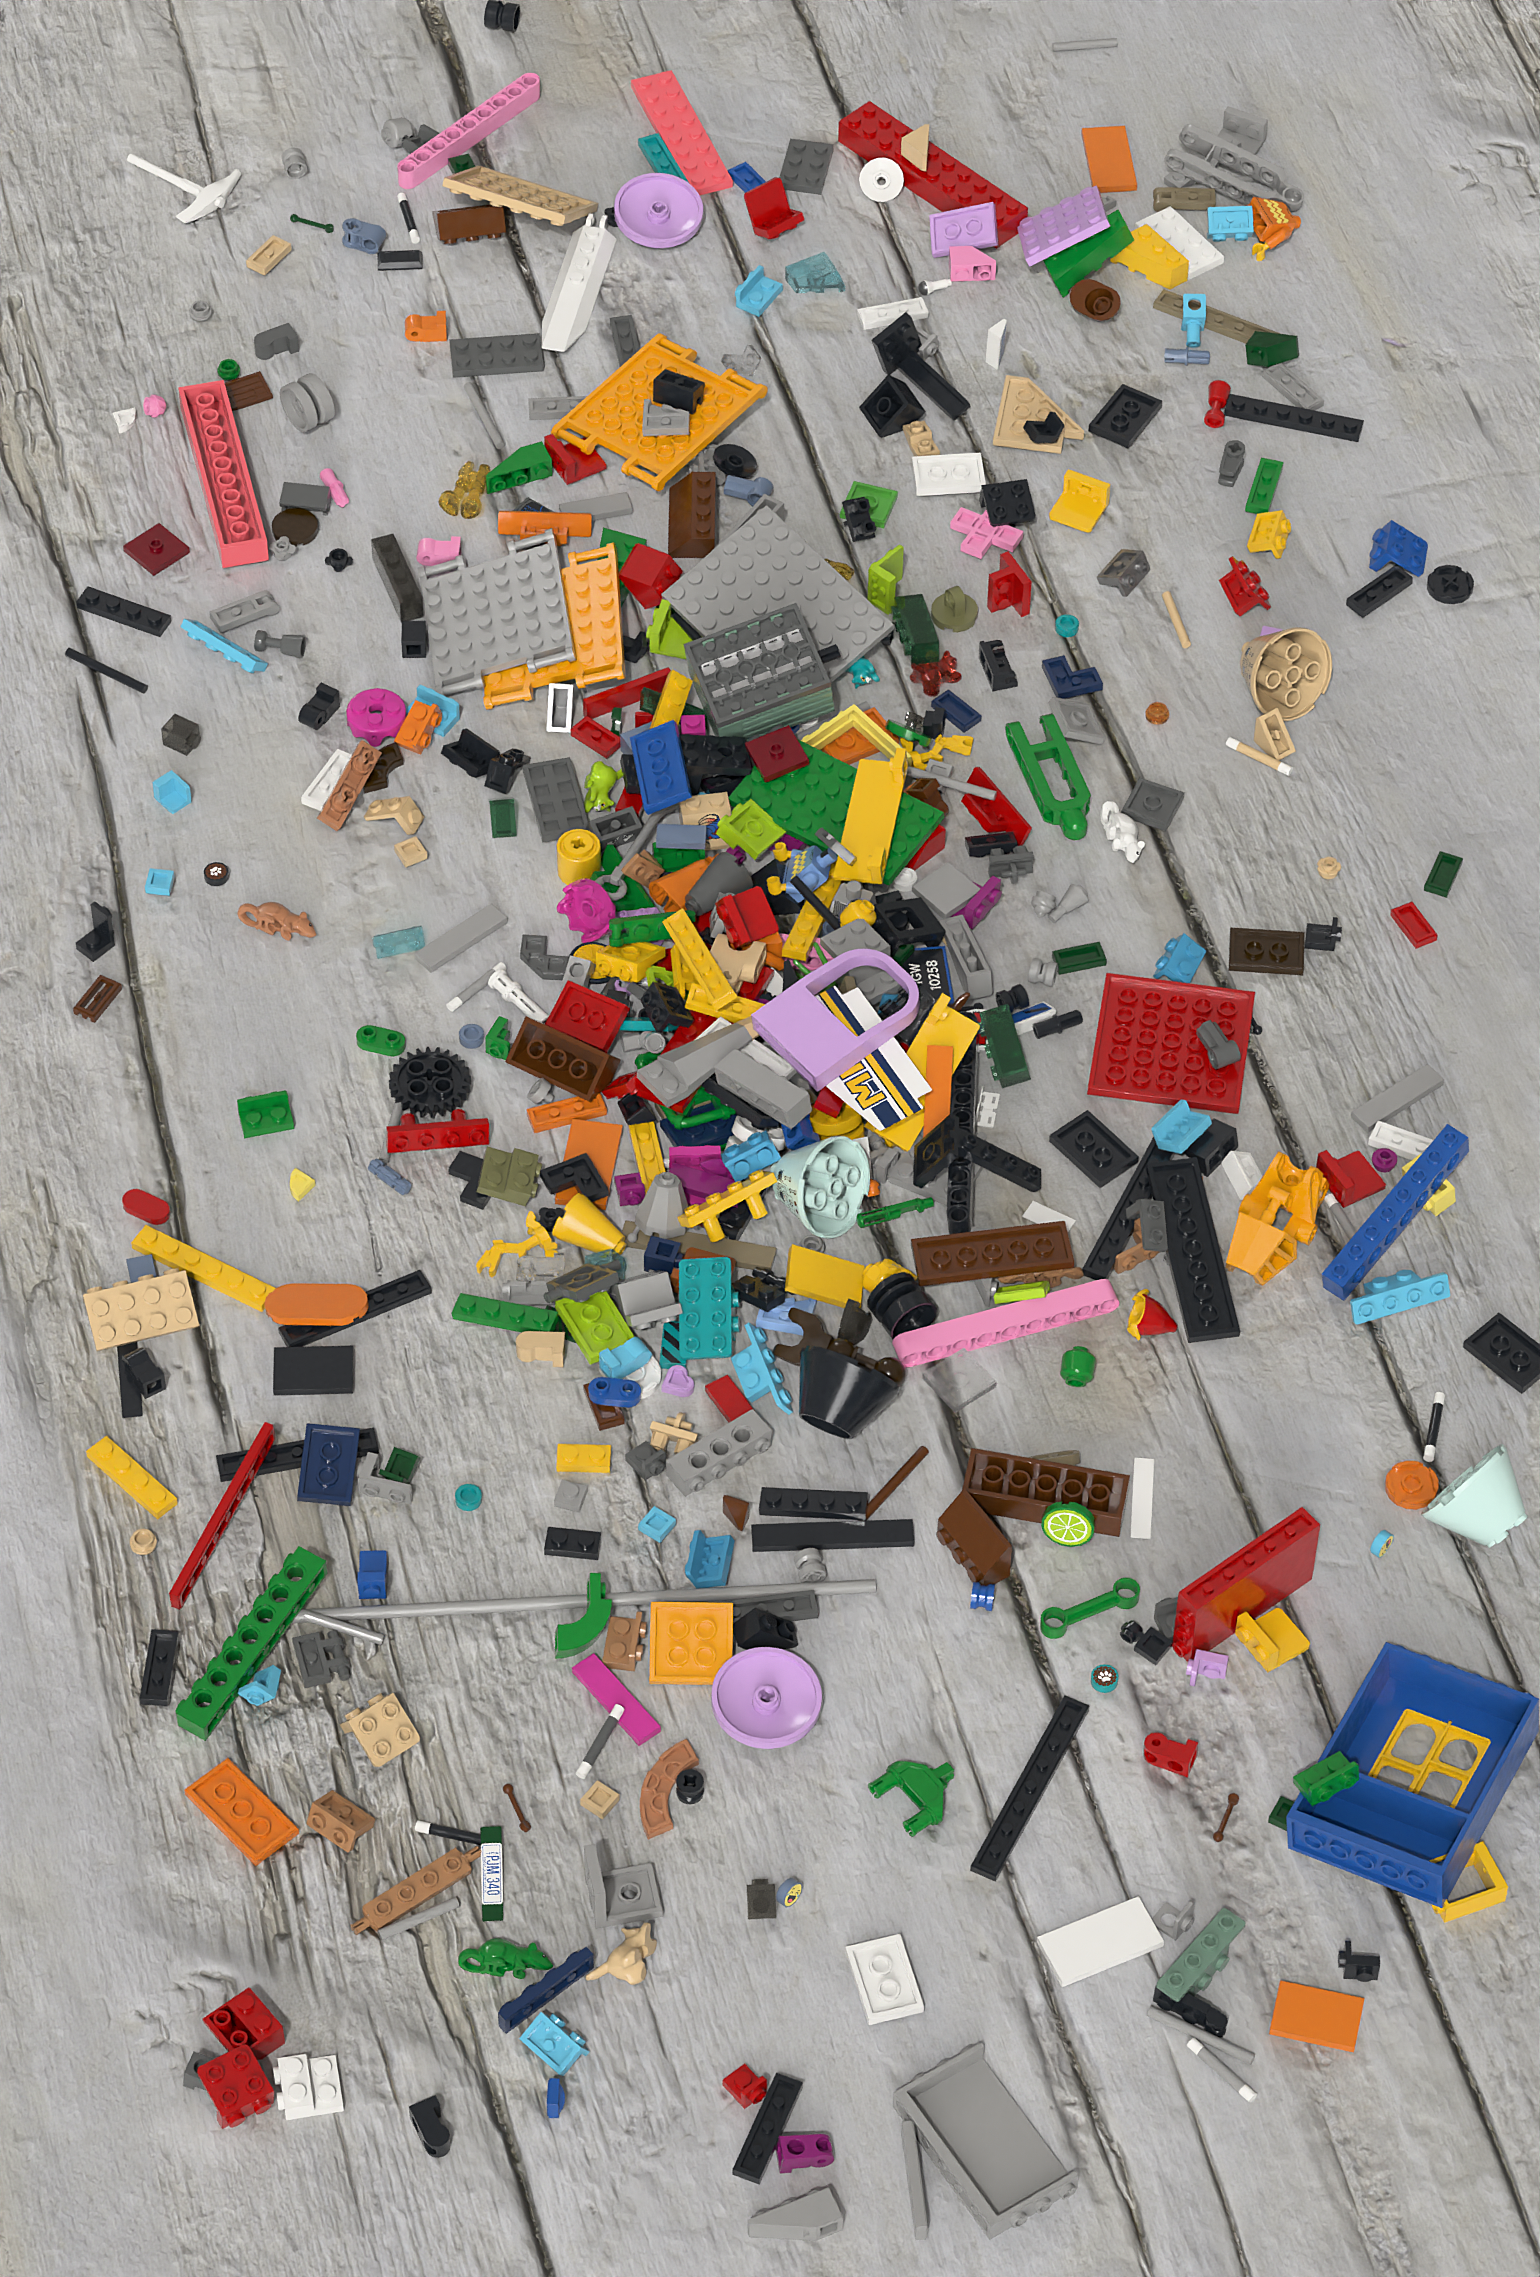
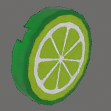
M1056 1502L1048 1506L1043 1513L1041 1527L1044 1534L1051 1541L1061 1546H1082L1089 1542L1094 1535V1516L1086 1507L1078 1503L1069 1502V1504H1062V1502Z

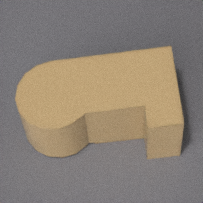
M525 1331L520 1333L516 1338V1354L518 1359L523 1362H532L534 1360L553 1361V1367H563L565 1332Z

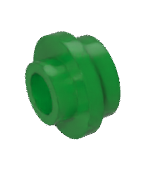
M225 359L220 362L217 373L222 379L232 380L239 376L240 367L235 360Z

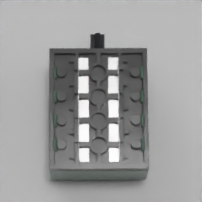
M797 603L684 644L690 678L693 681L692 683L715 736L745 737L746 742H748L752 736L758 734L761 737L779 724H783L784 727L788 725L793 727L835 711L831 681L823 664L841 658L838 646L835 644L817 651Z

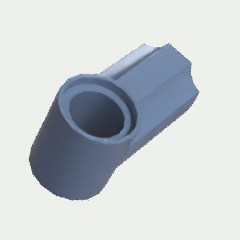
M728 475L725 481L724 494L745 499L753 507L764 494L770 496L774 487L771 481L763 477L752 481Z

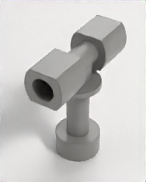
M643 1031L641 1034L634 1032L620 1035L623 1052L644 1048L651 1053H659L664 1049L665 1044L670 1041L673 1034L672 1031H663L662 1033Z

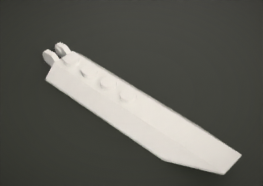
M589 213L586 219V226H582L572 234L542 321V349L565 352L587 329L617 241L606 230L608 216L603 215L601 217L599 228L593 227L595 222L594 214Z

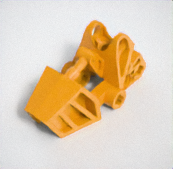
M1280 1151L1276 1154L1251 1194H1246L1240 1204L1239 1215L1226 1261V1270L1233 1272L1236 1267L1253 1276L1255 1283L1263 1286L1297 1259V1241L1308 1246L1311 1244L1318 1229V1225L1315 1224L1316 1213L1329 1189L1327 1179L1323 1178V1173L1318 1168L1310 1166L1307 1170H1301L1290 1162L1289 1156ZM1278 1208L1286 1210L1287 1213H1293L1283 1231L1272 1226Z

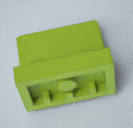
M900 544L893 550H889L880 560L872 563L868 569L867 600L887 615L895 610L896 583L902 579L904 547Z

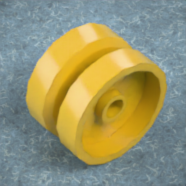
M843 1102L836 1118L813 1107L814 1104L811 1105L812 1111L810 1112L809 1120L813 1132L819 1135L820 1141L833 1136H845L851 1140L866 1137L865 1127L862 1122L863 1117L846 1102Z

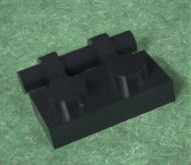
M756 1267L752 1272L753 1277L745 1275L732 1283L735 1292H739L741 1300L766 1312L784 1303L786 1293L794 1295V1293L785 1291V1277L779 1278L774 1275L773 1271L766 1268L760 1269Z

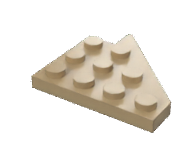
M1006 375L993 445L1061 454L1064 438L1084 440V430L1035 383L1026 377ZM1049 412H1055L1064 423V428L1055 443H1035L1030 440L1029 435L1023 429L1026 421H1045Z

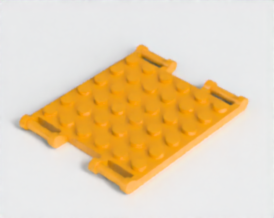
M658 333L555 424L551 434L556 439H563L581 449V452L590 455L594 447L600 444L627 458L622 465L621 472L652 485L651 487L659 492L663 490L668 480L759 398H764L768 388L761 383L756 384L738 375L737 371L731 368L719 376L693 363L697 357L695 350L691 348L686 349L668 340L667 336ZM666 369L705 382L702 404L700 405L696 402V412L694 414L689 413V435L643 436L644 399L651 400L652 405L662 407L663 405L653 401V379ZM569 428L587 439L583 440L566 430ZM640 465L658 475L655 477L636 466Z
M614 542L608 543L606 547L580 553H576V551L568 553L570 567L561 569L576 660L572 662L566 660L542 667L534 673L529 672L526 663L485 675V696L483 699L486 710L494 709L496 705L518 700H533V688L549 685V683L576 679L577 687L581 689L586 688L588 684L614 678L618 680L626 678L618 557ZM608 556V558L579 565V562Z

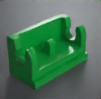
M656 842L652 843V856L663 867L664 872H675L693 862L705 859L704 849L656 848Z

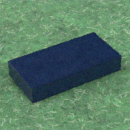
M949 689L931 701V707L934 710L935 707L945 708V718L964 733L981 722L982 715Z

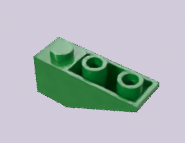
M543 442L520 447L485 475L486 493H494L552 476V459Z

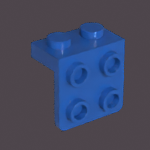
M1393 520L1388 522L1383 528L1375 531L1372 537V550L1369 554L1371 557L1370 569L1377 572L1391 560L1417 577L1424 573L1428 544L1424 539Z

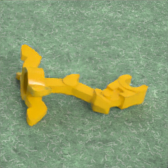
M940 734L935 739V745L932 750L922 754L912 751V741L901 737L900 743L907 753L911 755V767L926 770L928 764H924V762H928L929 759L939 762L943 761V756L939 754L944 748L962 755H970L973 737L958 735L942 737Z
M529 1211L526 1218L527 1233L533 1236L518 1244L505 1243L502 1239L493 1240V1247L490 1250H486L476 1264L477 1273L480 1274L483 1268L490 1267L489 1276L494 1277L503 1253H519V1260H522L526 1256L527 1251L537 1245L542 1249L544 1248L545 1258L559 1261L560 1256L558 1252L553 1250L557 1249L558 1245L552 1242L546 1229L536 1222V1216L532 1211Z

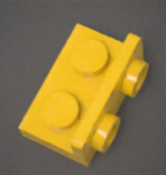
M1283 510L1257 514L1247 543L1250 553L1272 550L1276 559L1281 558L1283 550L1286 548L1288 534L1291 532L1290 520L1286 518Z

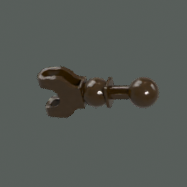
M790 1308L788 1317L792 1322L802 1327L803 1339L795 1346L775 1345L772 1353L777 1358L795 1366H800V1351L802 1347L806 1349L807 1346H816L858 1361L857 1365L868 1371H871L872 1368L894 1381L899 1387L903 1384L906 1371L901 1361L893 1357H884L877 1361L861 1354L862 1349L858 1346L855 1347L848 1339H834L831 1335L826 1334L822 1323L815 1315L797 1308Z

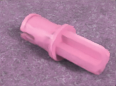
M326 468L322 470L319 476L325 486L330 487L331 496L336 505L344 507L345 504L349 503V498L343 490V483L336 478L332 469Z

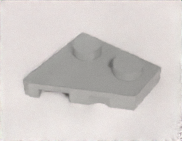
M644 399L643 436L689 435L690 415L688 411L674 409L672 406L665 404L662 407L652 405L651 400Z

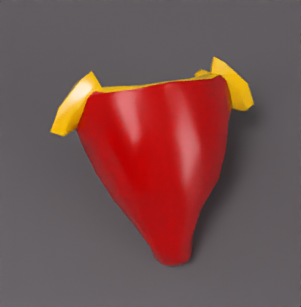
M1148 1289L1137 1292L1132 1300H1135V1303L1129 1315L1127 1331L1138 1341L1141 1336L1174 1333L1178 1328V1324L1170 1317L1165 1307L1148 1296Z

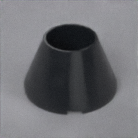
M807 1346L806 1349L802 1347L800 1351L799 1417L815 1428L844 1439H853L898 1395L900 1388L894 1381L873 1368L871 1371H868L857 1365V1360L840 1353L816 1346Z

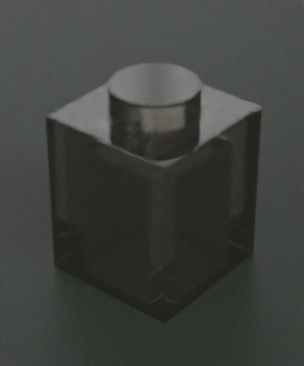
M174 714L161 728L163 745L187 756L200 744L199 724L182 716Z

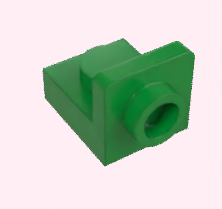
M499 1016L485 1037L486 1053L503 1060L507 1059L510 1052L508 1019Z

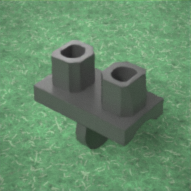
M1025 845L1016 846L1013 848V854L1004 855V851L1001 848L991 849L988 867L989 878L992 876L1010 877L1011 884H1016L1017 876L1033 873V851L1028 852Z

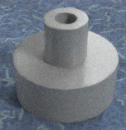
M540 1078L530 1089L527 1098L535 1104L542 1100L549 1104L554 1098L549 1093L551 1084L544 1078Z

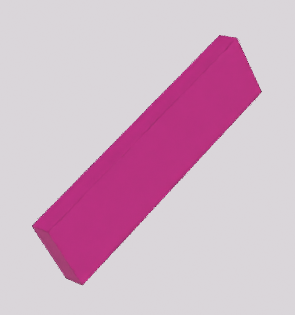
M594 1653L572 1667V1673L609 1714L615 1704L625 1709L618 1724L638 1746L661 1732V1726Z

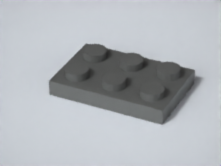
M790 138L779 177L782 180L784 190L821 195L833 154V144Z

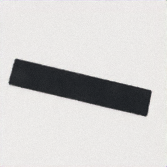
M137 1342L117 1347L122 1418L143 1416L141 1392L130 1378L131 1376L127 1372L122 1360V1356L138 1349Z

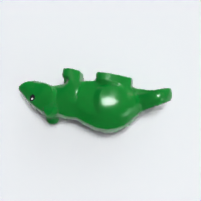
M501 1938L490 1939L478 1949H464L458 1956V1964L463 1970L472 1973H486L498 1977H503L505 1971H513L515 1978L524 1979L525 1972L523 1970H526V1968L546 1971L553 1967L547 1956L537 1949L535 1943H530L528 1948L516 1946ZM473 1958L477 1960L481 1965H472L467 1961V1959Z

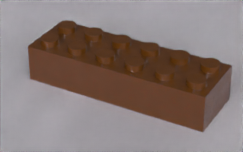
M971 1448L962 1491L966 1489L986 1514L1041 1524L1043 1513L1048 1506L1056 1502H1062V1504L1075 1502L1086 1507L1093 1514L1095 1523L1094 1533L1120 1537L1129 1492L1130 1475Z

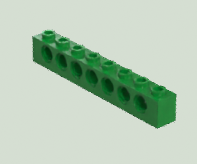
M298 1546L294 1553L288 1554L279 1574L275 1573L271 1577L268 1589L263 1595H258L253 1603V1609L248 1616L244 1615L241 1618L237 1631L233 1636H229L225 1640L218 1657L211 1659L207 1666V1672L202 1679L198 1678L194 1682L191 1694L186 1700L183 1699L178 1704L176 1716L179 1727L204 1741L208 1739L238 1698L239 1688L248 1684L328 1574L326 1560ZM294 1577L301 1578L299 1581H291ZM278 1598H286L283 1602L275 1601ZM265 1618L271 1619V1621L267 1623L260 1622L262 1619ZM249 1639L256 1640L252 1644L245 1643V1641ZM233 1660L241 1661L236 1665L229 1664ZM218 1681L225 1682V1684L221 1686L214 1685ZM203 1702L210 1703L207 1707L198 1706Z

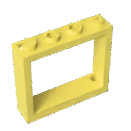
M855 704L845 711H840L835 718L829 722H824L819 729L812 734L804 736L801 740L821 750L854 727L889 760L891 757H895L896 748H902ZM907 753L908 766H911V755Z

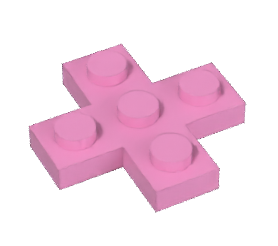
M961 507L950 523L951 529L967 535L961 543L960 551L982 559L991 545L1013 552L1023 539L1024 531L1009 525L991 526L987 510L980 515Z

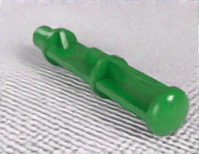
M932 1197L925 1199L915 1198L858 1213L856 1221L860 1228L900 1218V1215L906 1212L917 1210L919 1213H922L924 1209L934 1207ZM882 1210L881 1212H877V1213L869 1214V1215H866V1216H862V1215H865V1214H868V1213H872V1212H876V1211ZM884 1218H885V1220H881V1221H877V1222H873V1223H870V1224H866V1225H865V1223H868V1222H872V1221H876V1220H880V1219H884Z

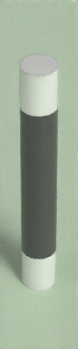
M615 1704L575 1773L579 1778L585 1779L625 1711L622 1706Z

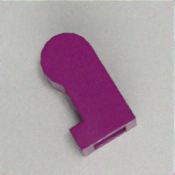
M828 2135L779 2136L776 2156L780 2174L791 2173L792 2169L808 2168L810 2166L815 2168L825 2167L834 2161L831 2140Z

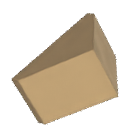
M924 124L902 137L901 155L921 171H926L929 124Z
M1274 708L1256 718L1254 742L1267 755L1281 760L1296 751L1278 708Z

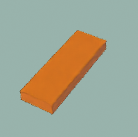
M598 1094L592 1102L576 1096L526 1109L527 1117L534 1133L570 1125L572 1119L589 1120L607 1115V1109L601 1094Z

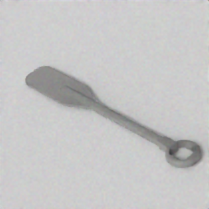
M679 803L652 813L618 867L616 866L611 875H603L595 880L601 886L606 882L620 886L616 893L607 892L611 901L621 899L627 892V885L623 881L625 875L621 869L640 851L660 818L678 808Z

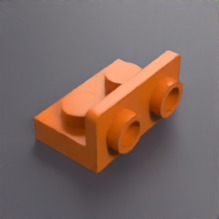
M415 700L394 739V743L396 742L398 746L421 755L424 748L429 746L435 727L437 728L442 721V712L439 706L434 703L429 706Z

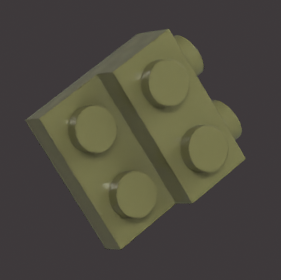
M487 1146L476 1192L526 1206L529 1198L535 1197L538 1183L534 1182V1177H539L542 1163L538 1162L539 1155L514 1148L513 1152L509 1153Z

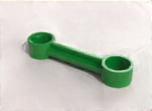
M1121 1578L1114 1583L1112 1591L1066 1610L1057 1607L1047 1608L1041 1614L1040 1630L1047 1638L1058 1639L1065 1635L1067 1626L1115 1606L1121 1609L1134 1608L1139 1602L1140 1586L1131 1578ZM1121 1589H1129L1135 1595L1131 1598H1123L1117 1592ZM1055 1618L1062 1621L1063 1625L1052 1628L1046 1625L1045 1621Z

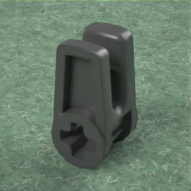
M1232 440L1226 443L1219 468L1218 484L1227 487L1234 486L1244 466L1245 445L1241 441Z

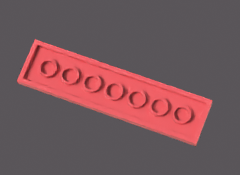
M672 70L631 80V88L655 132L659 133L689 184L696 189L698 194L704 195L732 188L733 180Z

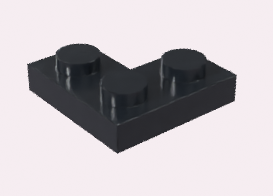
M587 1153L540 1170V1177L551 1195L574 1186L578 1193L585 1195L591 1202L609 1196L606 1184Z

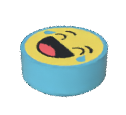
M1382 1530L1371 1545V1553L1381 1558L1389 1549L1394 1535L1386 1530Z

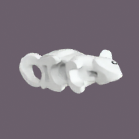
M1107 801L1102 805L1100 814L1107 839L1113 840V851H1124L1127 860L1134 863L1139 858L1145 843L1143 841L1138 842L1137 840L1138 828L1134 820L1128 815L1120 813L1115 802ZM1111 810V813H1112V814L1110 815V818H1109V821H1108V813H1109V811Z

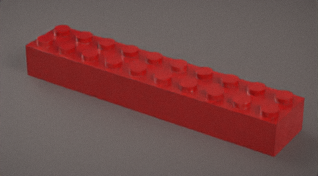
M868 101L839 121L838 142L868 162L876 158H887L894 161L902 170L903 186L941 212L994 202L998 245L993 246L997 249L1019 234L1017 227L1020 226L1021 220L1028 217V207L930 141L928 144L926 171H921L901 155L902 137L914 130L871 101Z

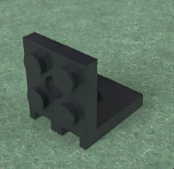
M917 982L920 999L918 1014L908 1027L898 1033L909 1047L919 1032L920 1025L925 1021L936 1002L932 995ZM903 987L898 989L899 995L896 998L886 1000L879 1007L881 1012L878 1016L882 1021L901 1010L908 1002L909 995Z

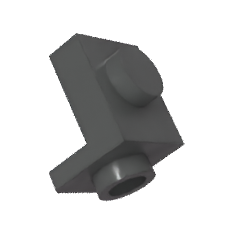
M425 124L420 125L418 136L404 139L402 147L410 151L409 153L411 154L437 136L439 132Z

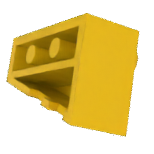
M1148 224L1131 231L1134 241L1110 259V262L1114 264L1119 262L1128 266V270L1133 273L1138 271L1145 274L1146 279L1169 290L1186 282L1188 278L1189 260Z

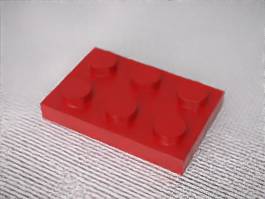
M568 980L545 1024L607 1053L630 1008L625 1004Z

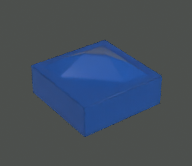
M549 2078L547 2116L549 2118H559V2113L565 2103V2093L560 2084V2079Z

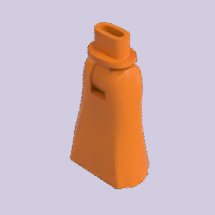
M719 854L693 862L678 871L652 881L649 884L651 898L660 906L666 903L663 908L665 913L679 911L682 908L687 910L685 907V896L713 859Z

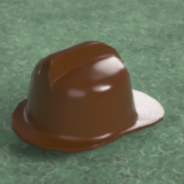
M1092 279L1077 282L1070 292V302L1073 308L1094 320H1109L1117 315L1121 305L1120 296L1117 291Z

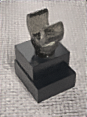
M935 707V711L926 710L925 717L914 712H906V726L913 729L923 727V733L934 740L940 734L943 737L946 725L945 708Z

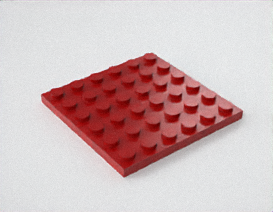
M1106 973L1087 1094L1175 1106L1183 1099L1187 1101L1189 1108L1238 1114L1255 992ZM1208 1020L1216 1022L1229 1041L1234 1040L1241 1055L1240 1061L1214 1069L1209 1061L1207 1049L1196 1035L1197 1028Z

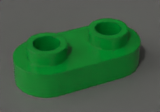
M366 1025L358 1029L356 1033L357 1045L362 1050L391 1057L398 1056L405 1051V1037L398 1031Z

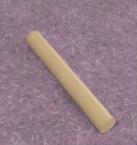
M1166 591L1162 594V598L1182 647L1188 648L1191 642L1172 595L1169 591Z

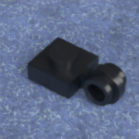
M1129 1621V1623H1124L1121 1627V1638L1129 1644L1137 1642L1134 1646V1651L1155 1666L1171 1649L1173 1641L1154 1628L1150 1627L1143 1634L1141 1626L1136 1622Z

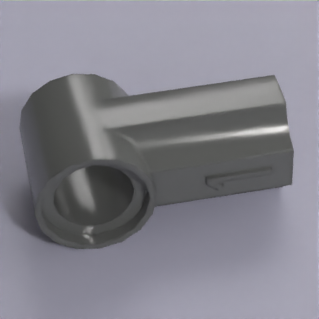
M1208 1020L1197 1028L1196 1035L1207 1049L1209 1061L1214 1069L1240 1061L1241 1055L1234 1040L1229 1041L1216 1022Z

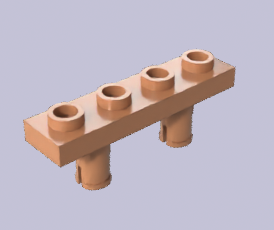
M363 740L357 744L317 816L318 820L336 831L341 828L382 752Z

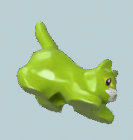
M597 761L591 766V772L586 776L584 788L589 789L584 801L586 813L592 807L595 811H611L609 806H613L614 801L609 798L608 793L614 787L617 780L623 777L622 768L616 772L613 767L605 765L602 761Z

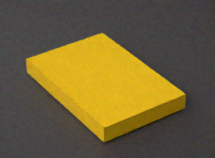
M792 1244L788 1252L785 1291L858 1312L861 1308L864 1265Z

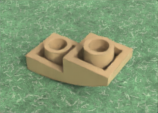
M914 421L911 424L903 425L906 440L914 456L940 455V450L932 440V431L925 421Z

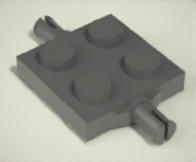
M616 1259L602 1265L587 1263L547 1282L548 1292L544 1293V1299L547 1303H551L558 1298H568L575 1302H584L590 1298V1295L607 1291L611 1288V1285L619 1282L616 1271L621 1269V1264Z

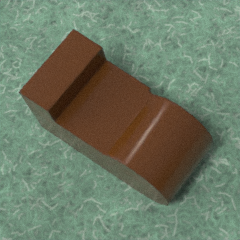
M919 778L906 791L908 795L944 812V817L949 813L947 804L941 799L942 797L937 790L940 785L936 778Z

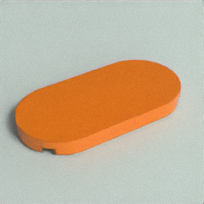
M286 1284L270 1292L264 1304L267 1316L271 1317L275 1323L282 1325H348L354 1322V1318L364 1316L369 1307L366 1292L361 1287L353 1284Z

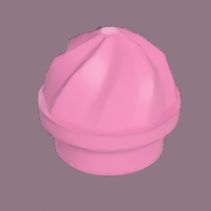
M155 394L145 397L143 403L144 413L152 418L164 414L166 409L165 400Z

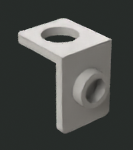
M1190 1901L1182 1911L1168 1903H1164L1153 1916L1152 1921L1158 1930L1176 1941L1194 1923V1902ZM1165 1914L1174 1915L1176 1917L1174 1926H1165L1161 1922V1917Z

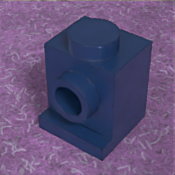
M651 1236L644 1253V1271L659 1270L671 1274L673 1268L679 1269V1262L684 1258V1254L681 1253V1242Z

